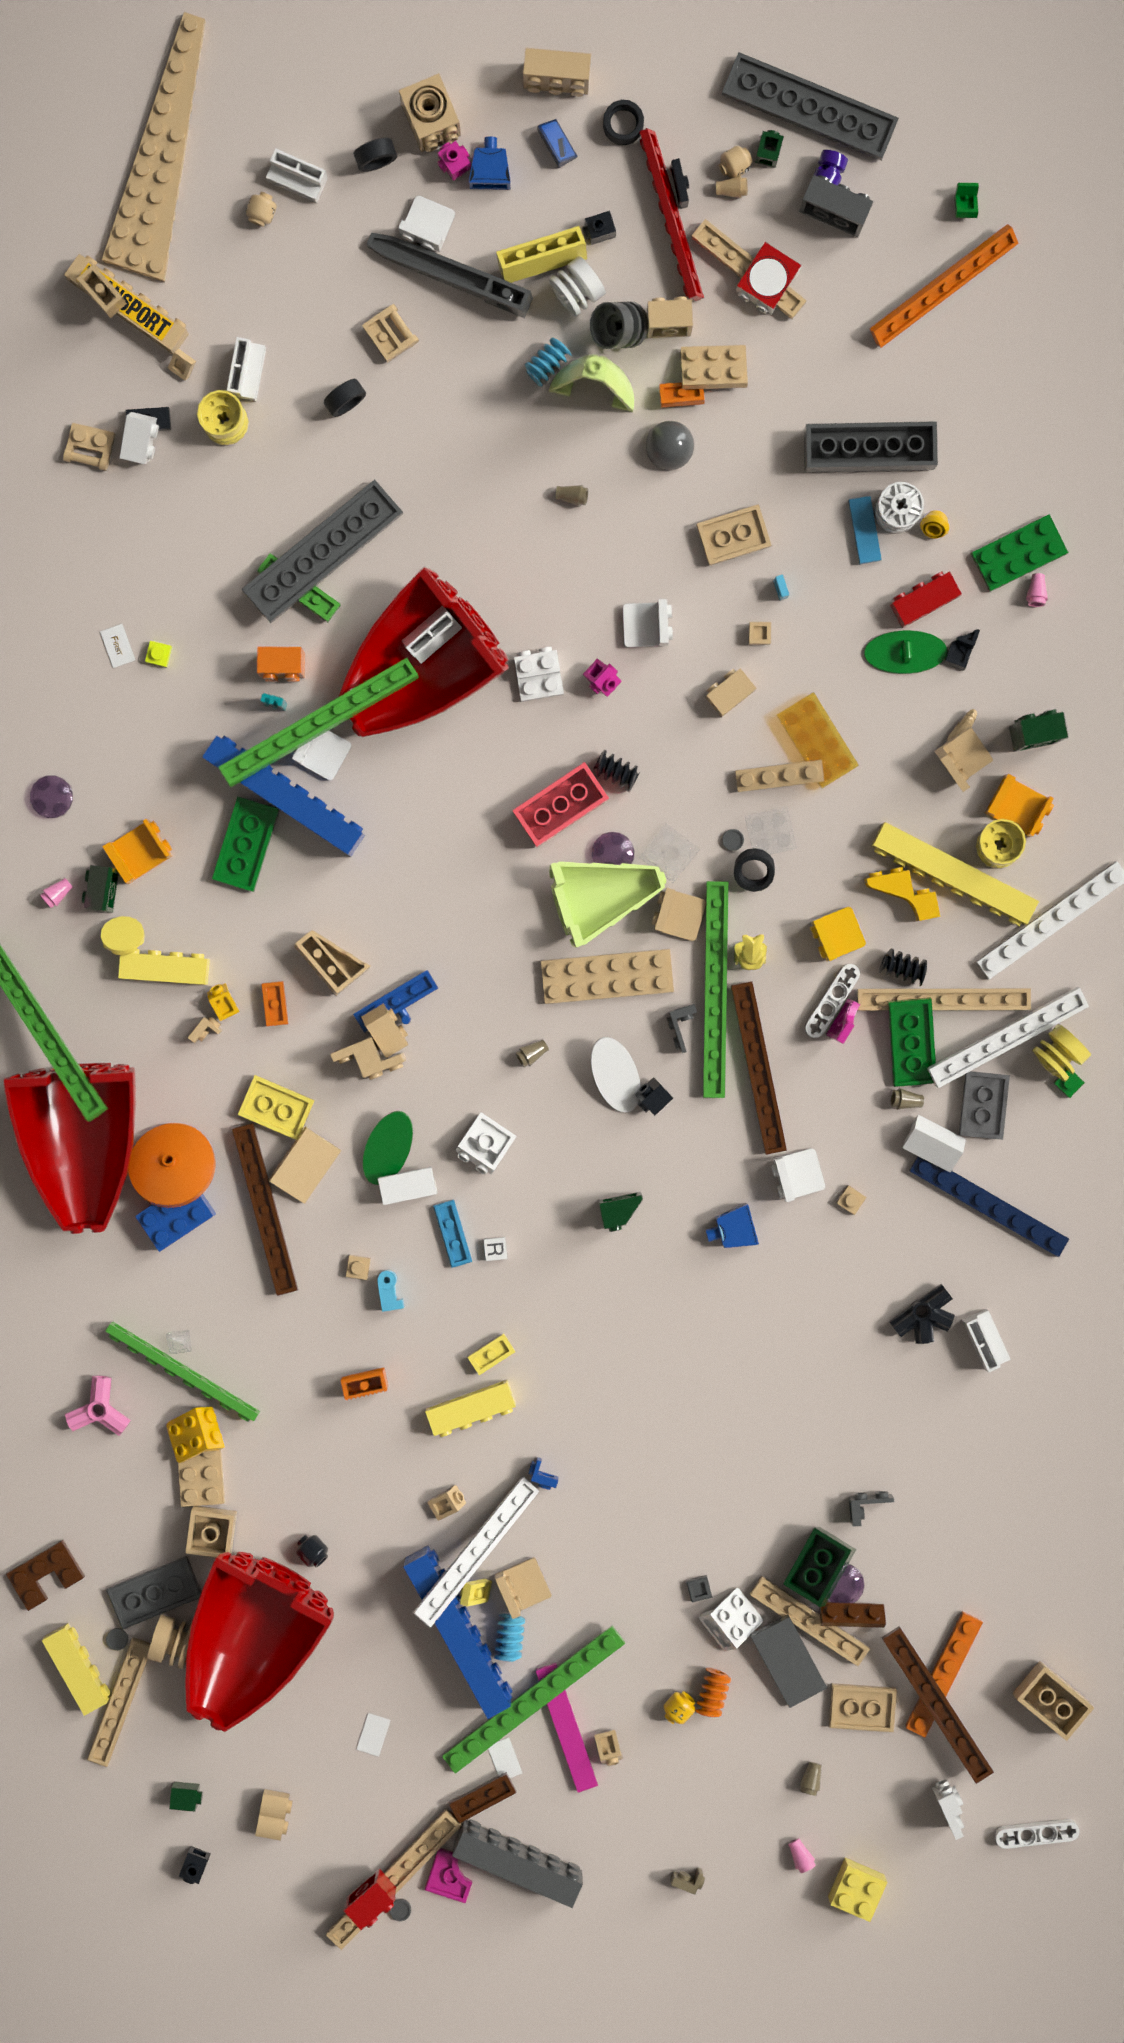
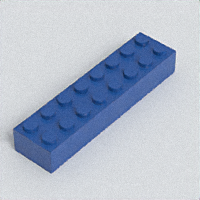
M216 735L202 757L218 768L247 750L242 747L239 751L235 748L237 744L225 735L222 738ZM270 765L240 782L350 857L365 837L361 826L352 820L350 823L344 821L345 816L334 808L331 811L326 809L327 804L318 797L314 796L313 799L308 797L309 792L300 785L296 784L295 787L290 785L291 780L279 771L276 775L272 773L273 768Z
M429 1546L406 1557L403 1566L421 1600H423L446 1571L445 1568H440L438 1563L440 1559L434 1549L430 1550ZM458 1593L434 1623L487 1719L511 1707V1699L513 1698L511 1693L513 1691L508 1681L504 1682L502 1680L500 1666L497 1662H492L490 1657L492 1655L491 1650L486 1643L483 1644L481 1642L480 1630L476 1624H471L469 1619L471 1615L466 1606H461L459 1601L461 1597Z

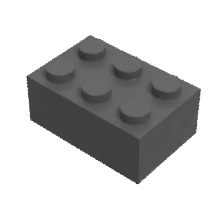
M813 175L799 212L855 237H859L874 201L870 200V197L866 194H856L850 191V188L843 184L835 185L831 183L825 176L818 175L817 177Z

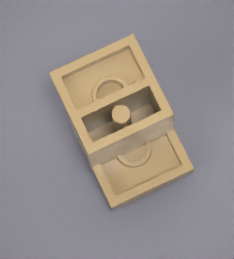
M373 1037L330 1054L333 1062L339 1061L340 1064L354 1059L352 1056L354 1054L363 1078L369 1077L370 1080L382 1076V1071L389 1068L390 1072L402 1068V1063L406 1061L403 1053L383 1061Z

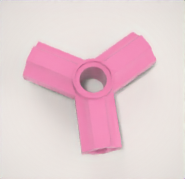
M92 1376L90 1403L65 1414L66 1422L72 1432L90 1423L99 1421L120 1436L131 1420L109 1404L112 1377ZM94 1405H101L104 1413L97 1414L94 1411Z

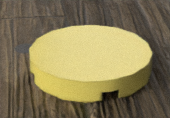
M128 916L113 918L105 923L101 929V941L104 948L116 955L133 953L138 950L137 947L142 946L144 943L145 933L142 924L137 919Z

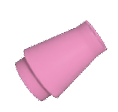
M1032 574L1026 597L1028 605L1031 607H1043L1048 600L1044 574Z
M64 878L44 889L40 897L50 908L57 907L73 886Z
M800 1838L788 1844L796 1870L799 1869L800 1873H804L816 1866L814 1863L815 1858L802 1844Z

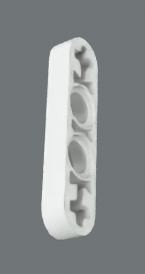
M846 964L840 969L805 1024V1032L808 1036L818 1038L825 1032L859 979L860 971L856 965ZM853 968L855 977H850L846 982L850 984L849 987L844 983L838 982L839 978L841 980L845 979L847 975L844 972L845 969L850 970ZM837 985L844 989V994L840 998H836L832 994V989ZM823 1004L831 1005L832 1013L829 1016L821 1014L820 1009ZM817 1014L820 1018L827 1020V1022L824 1024L821 1021L818 1025L820 1032L812 1034V1029L809 1026L810 1024H816L818 1019L814 1017Z
M1061 1819L1002 1826L995 1831L994 1837L1001 1848L1008 1849L1073 1841L1079 1836V1828L1073 1820ZM1070 1825L1074 1830H1071L1070 1834L1067 1835L1062 1830H1067V1826ZM1056 1826H1058V1828L1060 1829V1836H1058ZM1046 1827L1053 1829V1834L1049 1838L1042 1836V1831ZM1023 1830H1030L1032 1832L1029 1840L1021 1839L1020 1835ZM1013 1831H1016L1018 1841H1015L1014 1837H1008L1007 1841L1003 1842L1001 1839L1003 1833H1007L1008 1836H1015Z

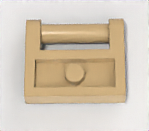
M395 304L390 305L362 325L387 363L419 342L417 336L411 333L397 313L398 309ZM389 317L392 319L406 339L402 343L399 341L385 319Z
M72 423L63 461L80 462L107 471L116 434ZM78 447L103 453L100 459L75 453L74 449Z

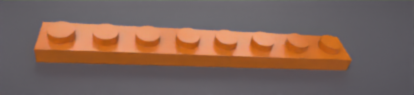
M1008 224L872 326L870 331L876 344L880 348L885 346L1019 243L1013 228Z

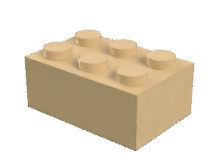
M525 48L524 89L533 93H538L542 90L549 91V93L555 95L562 94V92L571 93V95L577 97L584 94L588 95L591 54Z
M1041 1661L1035 1665L1012 1693L1017 1701L1066 1741H1068L1094 1709L1093 1705Z

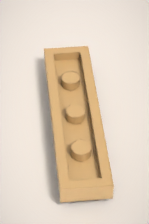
M822 760L735 771L738 792L824 782Z

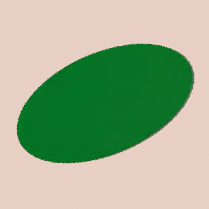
M903 630L889 632L876 637L866 646L864 656L869 664L879 670L896 674H912L927 671L938 666L946 658L948 650L945 643L932 634Z
M394 1111L387 1114L378 1122L368 1138L363 1154V1171L366 1179L374 1185H379V1177L398 1174L406 1162L413 1141V1126L410 1117L406 1113Z

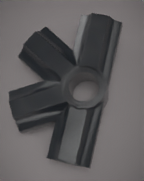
M941 1283L921 1299L915 1300L910 1307L889 1322L900 1337L914 1328L915 1344L934 1342L933 1326L946 1332L952 1326L955 1314L941 1308L953 1298ZM920 1305L927 1307L926 1313L923 1315L916 1314V1308Z

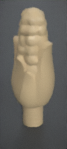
M975 709L969 710L961 722L957 723L949 734L948 741L968 727L973 726L978 714Z

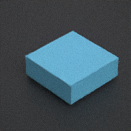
M782 574L776 576L773 580L779 600L789 597Z

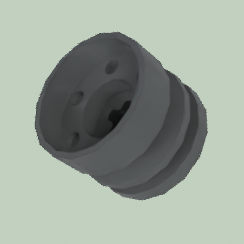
M603 302L592 312L590 332L596 344L603 349L635 348L646 338L648 318L645 310L636 302Z

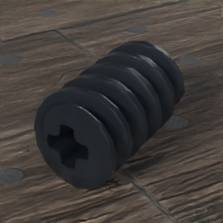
M603 750L593 770L597 769L596 776L599 777L604 773L605 781L612 777L613 785L620 781L619 788L622 789L627 784V792H630L640 774L637 773L638 766L635 765L632 769H629V761L622 765L621 757L615 762V754L612 753L607 758V750Z
M890 948L883 957L879 973L885 968L887 969V976L894 971L896 979L900 974H903V981L911 977V984H914L918 979L919 986H921L927 972V960L923 959L919 964V957H914L911 961V955L906 954L903 958L901 951H898L894 956V949Z

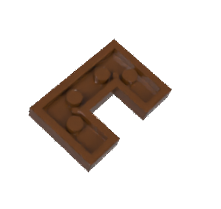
M61 1540L6 1574L27 1611L48 1599L38 1582L44 1576L55 1571L65 1589L85 1577L64 1540Z

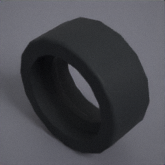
M621 99L607 107L604 113L603 129L611 142L617 145H629L641 136L640 131L644 127V115L636 103ZM617 111H629L635 116L636 127L630 134H618L612 129L611 118Z
M379 138L359 146L353 152L359 171L362 172L380 169L389 165L397 158L396 150L390 138Z
M350 379L332 390L326 396L323 403L333 417H338L357 406L366 396V391L357 379Z
M752 848L743 851L735 860L733 872L735 881L746 891L757 892L768 888L773 882L775 875L773 858L762 849ZM751 860L761 861L767 866V874L758 880L748 879L742 874L743 864Z

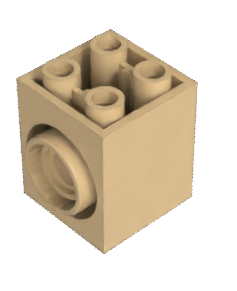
M439 73L399 90L401 106L421 153L424 151L432 152L438 148V145L445 142L453 143L458 140V137L461 136L460 122Z

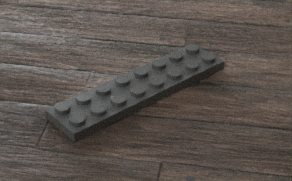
M740 52L737 54L722 91V95L881 161L899 119L889 113Z
M374 479L242 588V591L271 624L403 515V511Z

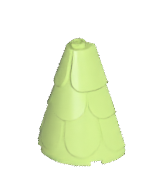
M586 355L570 362L557 373L549 388V392L570 397L575 380L580 378L603 382L615 394L612 407L633 412L634 393L629 379L620 367L603 356Z
M558 862L550 864L549 867L550 879L554 878L551 889L557 913L566 936L571 935L572 939H569V941L575 948L587 944L608 927L616 924L628 913L636 911L665 888L664 884H666L665 874L663 871L660 872L657 866L625 863L613 865Z

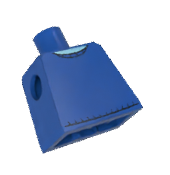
M747 1203L716 1216L717 1227L705 1230L708 1242L721 1239L724 1248L759 1244Z

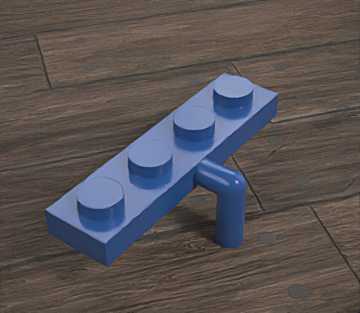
M426 970L353 1015L365 1033L368 1029L361 1017L384 1003L387 1010L392 1008L395 1014H399L403 1024H409L411 1017L405 1008L439 988L429 971Z

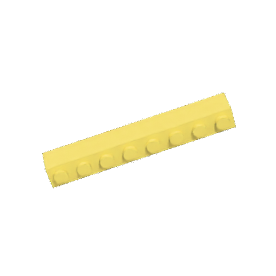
M886 822L882 823L871 847L875 848L874 852L882 857H886V855L893 857L894 863L902 867L908 865L914 868L912 872L921 877H924L926 874L933 878V883L941 887L944 884L951 887L952 893L960 897L963 895L970 897V902L982 907L984 904L990 907L989 911L1000 917L1002 914L1009 917L1008 921L1020 927L1021 924L1027 925L1039 903L1038 900Z

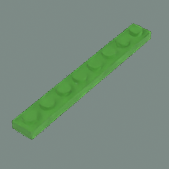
M114 1321L106 1329V1332L109 1333V1338L118 1343L120 1341L128 1345L127 1348L135 1354L142 1353L151 1364H160L165 1367L164 1371L174 1377L178 1375L183 1378L182 1382L191 1388L196 1386L201 1389V1394L209 1399L214 1397L219 1400V1404L227 1410L232 1408L237 1411L241 1419L247 1422L249 1420L254 1422L260 1413L258 1409Z

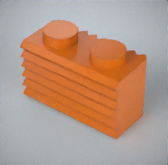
M384 1367L343 1376L341 1379L344 1398L347 1401L348 1399L352 1400L353 1397L356 1399L357 1396L360 1398L361 1396L365 1397V1395L369 1396L378 1392L382 1393V1391L386 1392L389 1386Z

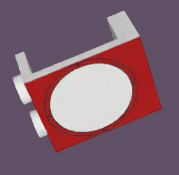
M765 242L738 283L736 292L742 300L746 302L750 300L756 304V308L765 314L768 312L772 315L776 305L792 280L796 278L802 265Z

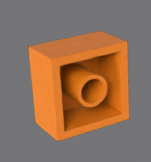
M257 647V673L266 682H278V678L287 679V682H300V678H305V652L302 647Z

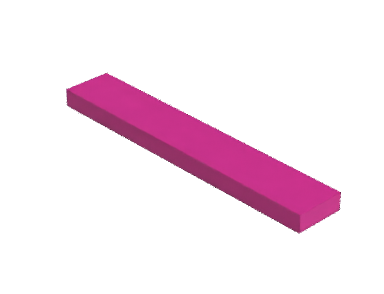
M556 1662L536 1669L539 1681L558 1667ZM564 1690L547 1705L577 1792L579 1793L597 1787L598 1782L567 1692Z

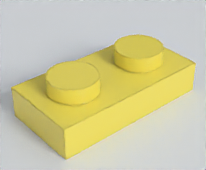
M503 1333L467 1358L478 1375H481L516 1351Z
M480 1579L466 1582L460 1592V1604L468 1607L488 1602L492 1581Z

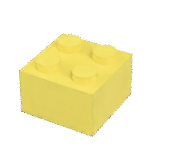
M845 1857L828 1895L830 1905L871 1922L888 1882L883 1873Z

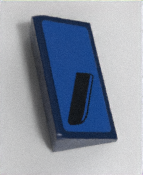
M557 119L537 126V131L559 168L578 158Z

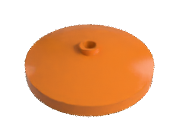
M181 1123L163 1124L146 1132L133 1147L128 1168L129 1178L137 1193L147 1202L163 1208L181 1207L199 1198L209 1187L216 1168L215 1154L208 1139L196 1128Z

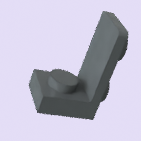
M695 1004L670 1011V1016L666 1017L670 1030L674 1029L676 1037L673 1038L676 1050L681 1049L682 1053L687 1051L677 1019L680 1018L681 1022L694 1018L693 1014L697 1013Z
M888 1491L875 1492L876 1495L867 1496V1493L861 1492L855 1493L853 1497H849L850 1523L852 1526H861V1520L865 1519L864 1507H860V1504L894 1502L893 1495L889 1494Z

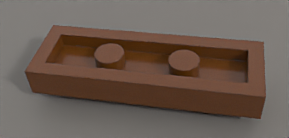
M827 1602L825 1606L819 1607L821 1626L884 1628L886 1625L884 1604Z
M507 1772L450 1801L449 1805L460 1824L516 1794V1789Z

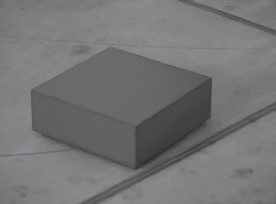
M707 1575L686 1580L692 1603L712 1598Z

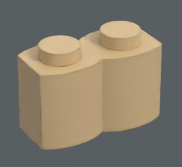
M264 1789L255 1836L281 1841L282 1834H287L289 1822L285 1821L286 1813H291L293 1801L289 1800V1793Z

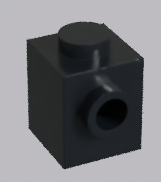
M610 210L585 218V226L582 227L585 239H589L591 245L616 237V228Z
M654 1077L648 1083L643 1084L635 1094L640 1100L637 1104L645 1113L650 1111L654 1116L673 1099Z
M191 1846L179 1877L186 1883L199 1884L211 1853Z

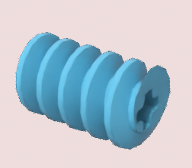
M550 338L551 345L544 344L545 352L538 350V357H531L532 363H525L527 374L540 387L543 386L540 381L541 378L546 381L549 380L547 372L555 374L553 366L561 368L559 360L567 362L565 354L572 356L567 347L555 338Z
M510 1613L500 1614V1616L505 1619L498 1621V1624L503 1626L504 1629L497 1630V1633L503 1635V1637L496 1638V1641L501 1643L502 1646L495 1647V1650L501 1652V1654L495 1655L494 1659L513 1662L522 1657L520 1650H522L523 1645L520 1642L524 1639L521 1633L524 1632L522 1625L525 1623V1618L519 1616L512 1619Z

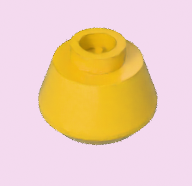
M938 510L930 511L920 522L921 531L927 537L933 539L946 536L949 532L947 516Z

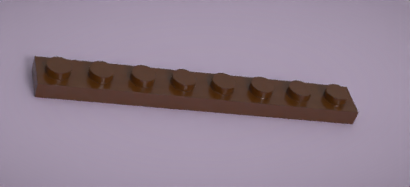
M753 981L731 985L765 1155L787 1151Z
M254 1123L233 1128L234 1139L276 1295L279 1296L298 1291Z
M900 1626L881 1637L974 1782L977 1784L993 1774L994 1771Z

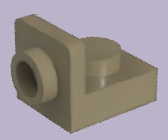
M698 1867L693 1879L686 1872L679 1871L678 1873L673 1871L670 1881L672 1886L696 1895L697 1890H701L705 1877L703 1876L702 1869Z

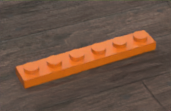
M962 1611L931 1673L945 1697L983 1624L982 1620ZM919 1697L905 1727L926 1738L934 1718Z

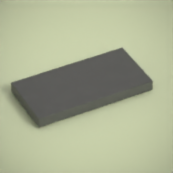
M187 1556L106 1589L122 1630L199 1599L202 1593Z
M788 1614L750 1634L789 1708L827 1689L822 1676Z

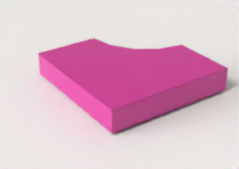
M847 999L827 1031L826 1036L844 1044L855 1026L853 1023L854 1017L860 1004Z
M440 1848L436 1853L425 1891L466 1904L472 1880L465 1877L460 1871L458 1859L452 1857L453 1852Z

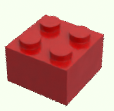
M378 1869L347 1896L344 1912L360 1930L366 1926L370 1928L378 1920L377 1916L382 1912L386 1914L392 1909L397 1888L382 1870Z

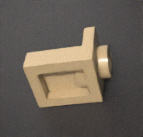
M204 1017L188 1036V1039L194 1043H197L198 1040L202 1042L210 1033L207 1030L209 1027L217 1034H220L223 1031L219 1028L221 1024L213 1017L209 1019Z
M454 1485L447 1492L430 1499L427 1503L439 1521L458 1512L466 1504L463 1493Z
M612 1730L594 1735L601 1763L607 1766L618 1764L619 1760L623 1759L616 1731Z

